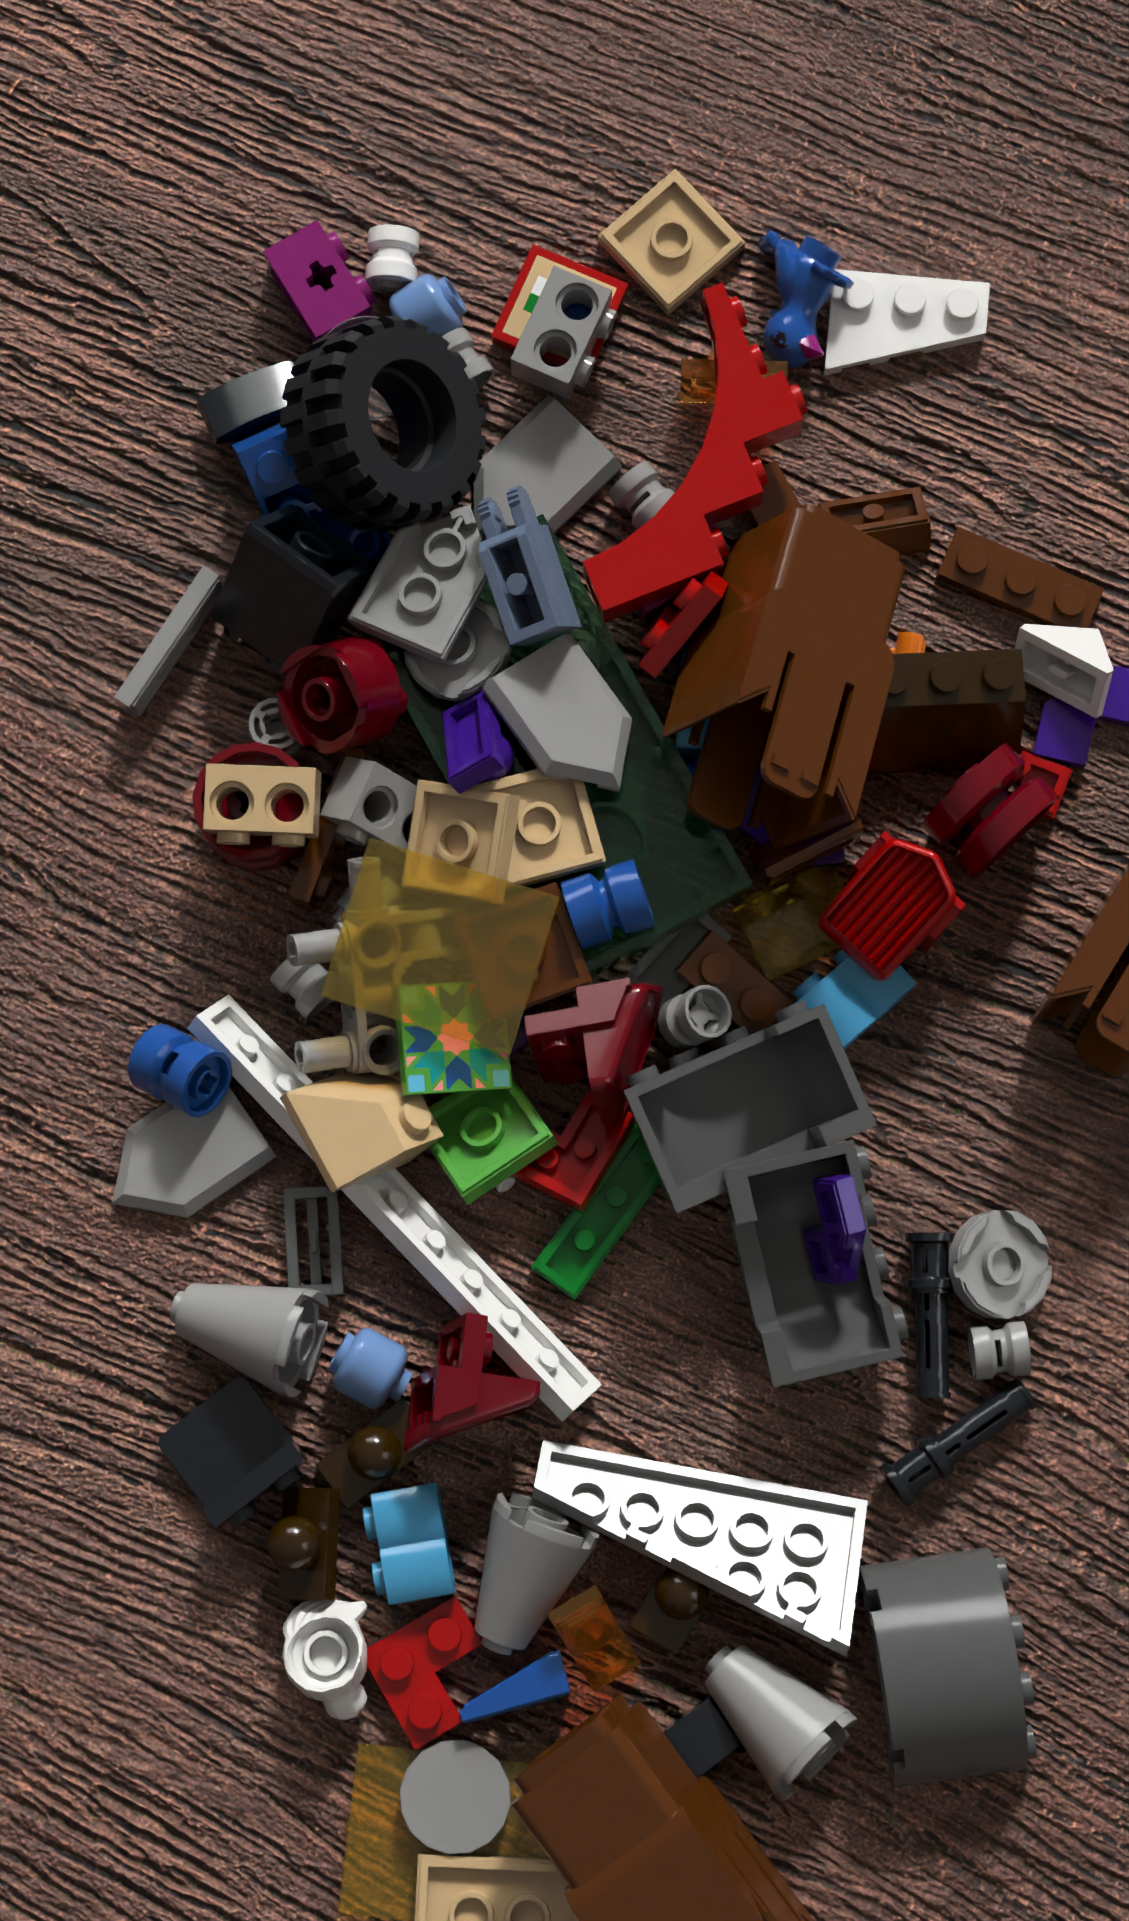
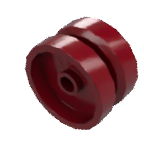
M259 742L233 745L214 755L208 762L212 764L300 767L297 761L280 748ZM206 766L199 773L192 795L195 820L213 852L229 865L251 872L276 870L296 859L307 846L310 838H305L304 847L271 845L272 836H250V845L217 843V834H209L203 830ZM235 791L224 798L222 813L226 819H239L247 812L249 800L246 793ZM294 793L281 797L276 805L278 819L283 822L296 820L303 812L304 803L302 797Z
M1007 743L1002 744L982 762L976 763L945 792L942 800L921 823V827L939 845L954 841L969 827L973 832L958 847L954 861L973 880L985 872L1019 841L1059 799V796L1042 778L1028 780L1011 795L1007 792L1022 775L1025 761Z

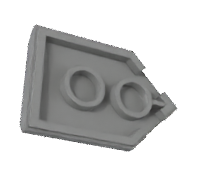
M549 395L479 461L482 465L474 482L473 515L482 541L487 539L477 511V505L480 504V501L491 497V499L497 502L509 531L516 528L506 493L509 489L520 485L529 494L539 524L548 525L552 537L622 469V465L617 458L555 398Z
M470 504L449 511V516L419 525V522L398 529L349 615V622L360 631L436 663L444 662L488 583L479 555V543L482 542V538Z
M570 633L559 636L492 677L482 687L481 690L543 776L564 781L566 778L597 784V788L619 792L632 718Z
M230 1086L219 1105L208 1115L202 1117L189 1116L168 1105L166 1102L127 1128L112 1204L189 1218L277 1158V1155Z

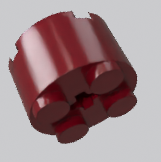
M346 637L300 648L287 658L280 675L286 673L284 690L277 691L278 708L283 723L297 742L303 746L311 745L319 749V753H333L382 739L392 730L398 716L403 715L408 706V698L403 688H401L395 666L385 653L382 643L374 637Z

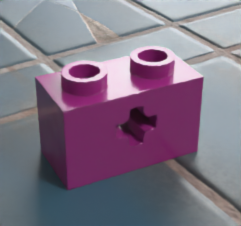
M318 220L263 251L268 271L312 342L331 333L373 319L370 305L375 303L376 299L369 285L361 274L355 278L352 277L344 264L345 261L349 260V255L342 241L334 231L326 235ZM322 278L327 285L332 284V288L324 291L320 285H315L314 282Z

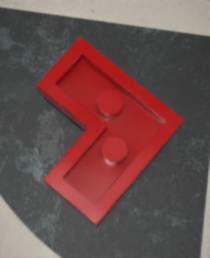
M711 570L702 583L692 578L673 602L677 608L674 609L671 605L667 604L649 626L648 633L640 643L647 650L639 666L656 678L720 601L729 583L713 570Z
M587 1091L562 1135L551 1131L558 1145L512 1176L584 1212L636 1124L632 1113L626 1110L623 1116L616 1122L603 1125L593 1095Z
M456 1595L367 1648V1667L415 1750L462 1722L461 1715L439 1678L437 1671L482 1644L479 1634L475 1631L471 1620Z

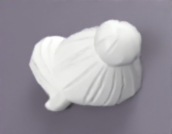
M336 1599L335 1601L307 1600L301 1602L290 1612L283 1625L285 1642L282 1658L288 1678L308 1698L323 1701L329 1716L338 1720L354 1718L364 1710L367 1700L364 1687L360 1683L367 1669V1645L358 1621L367 1609V1604L364 1601L346 1602Z

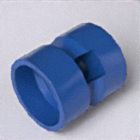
M634 859L605 869L603 880L600 881L588 873L561 882L567 909L582 950L611 941L614 932L613 928L619 927L625 933L631 932L632 934L655 927L652 911Z
M159 1024L143 1033L134 1045L129 1057L128 1074L130 1081L136 1088L155 1098L165 1100L168 1105L189 1116L198 1118L208 1115L225 1097L231 1082L232 1067L231 1061L226 1054L203 1042L195 1041L191 1036L172 1026Z

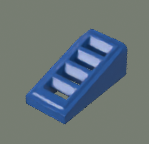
M560 1649L547 1653L466 1703L459 1711L462 1722L465 1721L467 1724L568 1695L571 1689Z

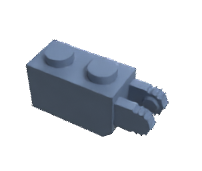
M518 485L509 489L506 493L516 526L514 529L508 531L500 507L491 497L480 501V504L477 505V511L487 539L479 543V555L509 645L535 646L582 626L548 525L539 524L529 494Z

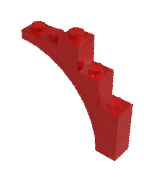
M723 282L702 291L701 309L713 345L716 394L714 411L701 451L681 486L652 519L621 543L583 561V577L602 623L680 594L692 578L702 583L711 570L722 577L723 559L728 558L729 553L719 528L716 527L710 530L708 526L761 506L764 493L763 487L768 486V479L760 458L757 455L750 458L749 454L800 435L803 423L802 416L808 414L806 402L797 384L789 386L783 371L765 378L762 377L768 373L763 354L757 344L749 346L742 330L743 327L747 326V319L742 304L737 296L729 298Z

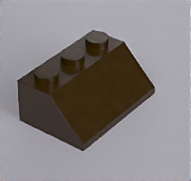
M1022 649L893 654L894 673L867 774L969 770L976 763L982 762L1004 743H1007L1018 755L1020 754L1026 707Z

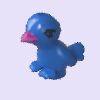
M770 230L765 236L761 237L758 244L761 252L775 258L776 281L782 299V307L778 311H770L771 318L766 322L763 331V344L766 354L773 363L782 368L795 369L804 366L811 359H818L824 355L817 340L816 320L818 311L830 297L835 285L851 289L854 282L847 276L835 271L842 256L825 244L806 235L798 248L793 241L781 239L778 233Z

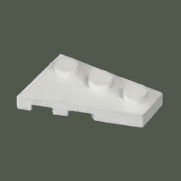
M835 269V271L850 278L854 284L851 289L835 285L831 293L823 376L842 372L843 368L869 363L870 366L888 362L889 358L918 351L923 354L984 340L987 328L990 283Z

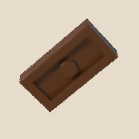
M708 930L673 970L692 988L700 985H710L724 993L731 1006V1023L737 1029L746 1026L749 1035L770 1027L777 1019L774 1013L788 1007L791 1003L783 993L713 930Z

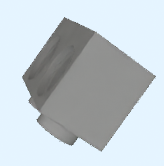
M554 265L511 356V375L569 400L575 386L584 387L592 373L596 358L590 356V353L597 338L605 341L614 325L617 311L611 309L612 290ZM579 303L587 306L591 313L582 320H572L563 311L569 305ZM550 350H561L570 357L567 363L559 367L548 366L541 358Z
M345 757L320 816L338 825L335 834L360 846H365L366 842L378 848L375 853L376 857L390 865L404 869L417 786L375 761ZM366 798H367V806H366V809H365V811H364V810H363V806H364V802H365V800H366ZM405 822H406V829H405V832H404V834H403V828H404V824H405Z

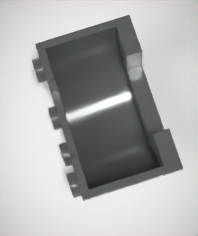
M805 1000L775 1012L774 1014L778 1020L777 1024L749 1035L746 1026H742L715 1038L719 1049L700 1056L697 1048L694 1047L666 1059L670 1070L659 1074L656 1065H653L625 1077L629 1088L622 1092L675 1214L727 1192L722 1180L723 1170L836 1144L877 1126L824 1004L808 1009Z
M854 1140L722 1171V1180L727 1189L725 1193H728L730 1203L726 1204L739 1269L755 1332H757L758 1337L763 1343L762 1357L773 1388L904 1357L900 1341L909 1339L906 1320L902 1308L893 1309L891 1302L884 1296L881 1280L889 1279L888 1266L882 1247L873 1248L869 1227L877 1226L874 1205L870 1194H866L863 1180L872 1178L870 1163L865 1147L856 1148ZM829 1173L853 1175L866 1226L857 1278L841 1285L814 1280L803 1237V1229L822 1224L812 1185L813 1178Z
M984 1547L861 1565L859 1567V1579L865 1618L871 1624L887 1727V1732L883 1733L892 1789L1025 1769L1027 1760L1037 1757L1033 1729L1031 1724L1026 1725L1025 1706L1034 1705V1692L1029 1671L1020 1672L1016 1649L1025 1648V1637L1020 1615L1009 1614L1004 1592L1009 1590V1577L1005 1558H994L990 1548Z

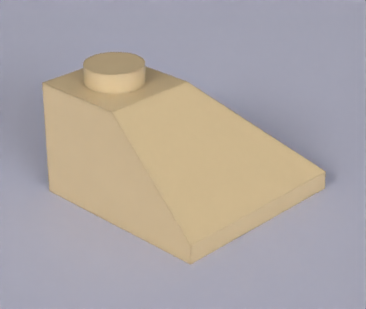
M345 1071L289 1091L280 1097L331 1193L409 1163L444 1136L422 1095L402 1096L401 1081L387 1075H378L374 1072L353 1074L352 1072Z

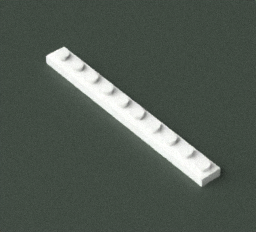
M228 994L198 1014L187 1029L200 1042L226 1054L231 1061L232 1076L313 1160L280 1099L285 1093L313 1082L306 1074L298 1071L297 1065ZM396 1169L341 1189L461 1316L465 1313L488 1316L486 1332H492L493 1350L520 1378L542 1383L539 1398L562 1422L602 1385Z

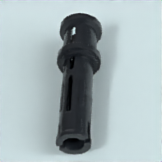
M950 1232L905 1233V1242L911 1244L912 1277L906 1280V1288H909V1294H915L917 1387L915 1398H951V1392H949L947 1293H953V1285L948 1272L949 1244L953 1242L954 1233Z
M1015 1378L1008 1386L977 1408L971 1410L935 1438L931 1435H923L916 1440V1448L892 1465L885 1462L879 1467V1470L897 1498L904 1506L909 1507L915 1503L914 1496L939 1478L945 1481L953 1476L952 1472L955 1471V1463L987 1440L993 1438L1029 1410L1035 1409L1037 1407L1036 1402L1023 1383Z

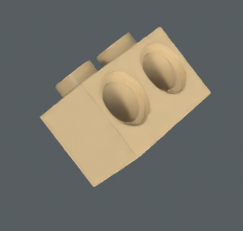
M206 763L203 830L209 834H217V843L250 845V836H272L271 845L304 847L305 838H319L322 773L314 767ZM235 791L246 793L249 800L247 812L239 819H226L222 813L224 798ZM290 793L300 795L304 803L302 814L291 822L280 821L276 814V805L279 799Z

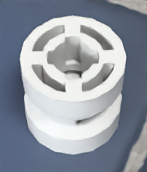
M391 224L377 225L368 230L367 247L373 255L371 261L366 265L365 280L370 288L384 292H397L417 278V268L413 265L412 257L419 252V232L406 226Z

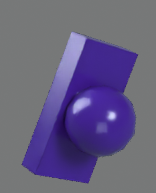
M482 690L442 713L448 783L459 794L480 782L485 783L504 778L511 771L514 762V750L508 738L501 734L499 714Z

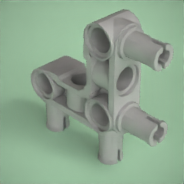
M357 857L347 860L351 907L346 909L343 919L339 920L338 923H334L332 929L287 935V956L292 966L337 961L343 1030L340 1036L298 1041L295 1043V1061L298 1071L302 1072V1074L345 1068L353 1074L374 1072L378 1075H390L398 1072L400 1064L394 987L401 985V976L406 973L405 967H411L412 961L444 957L450 961L467 959L453 919L494 904L449 895L448 899L394 906L384 905L381 859L378 857ZM376 928L378 939L375 947L363 953L361 942L364 934L368 930ZM384 1035L386 1040L384 1050L377 1057L370 1058L369 1049L372 1041L376 1037Z

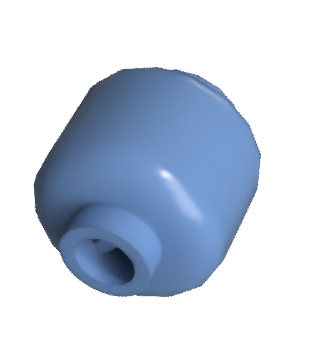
M423 274L392 294L389 299L392 316H398L403 320L412 319L428 327L427 334L435 331L443 336L456 328L463 327L462 315L467 312L466 306L454 286L445 276L438 280L433 275Z
M363 1328L356 1335L347 1332L327 1371L334 1374L332 1385L337 1392L372 1410L381 1407L388 1397L398 1402L413 1375L411 1371L404 1368L408 1359L406 1348L371 1328Z

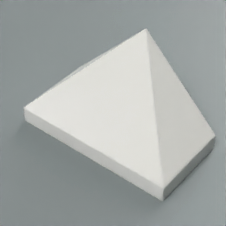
M1024 624L1021 626L1015 649H1022L1024 681L1094 718L1101 716L1114 669L1099 629Z

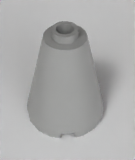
M192 1283L185 1291H179L174 1297L170 1309V1321L175 1323V1331L178 1336L277 1394L291 1398L297 1397L301 1393V1391L294 1388L299 1379L309 1381L315 1371L322 1353L328 1322L319 1320V1305L327 1308L329 1306L325 1293L312 1288Z
M498 1493L492 1505L474 1626L475 1631L482 1636L481 1644L489 1650L503 1655H511L513 1649H526L596 1547L599 1539L598 1531L584 1524H581L580 1529H577L566 1520L568 1516L532 1497L512 1493L509 1502H507L503 1493Z
M728 1645L723 1647L705 1667V1671L710 1675L705 1682V1687L773 1794H776L782 1801L789 1799L798 1792L791 1783L800 1774L808 1781L818 1774L850 1737V1734L844 1728L857 1726L859 1722L850 1710L744 1645L734 1650Z

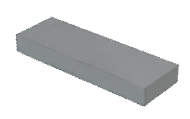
M205 566L198 572L114 696L119 707L134 718L141 716L217 603L223 585L219 575Z

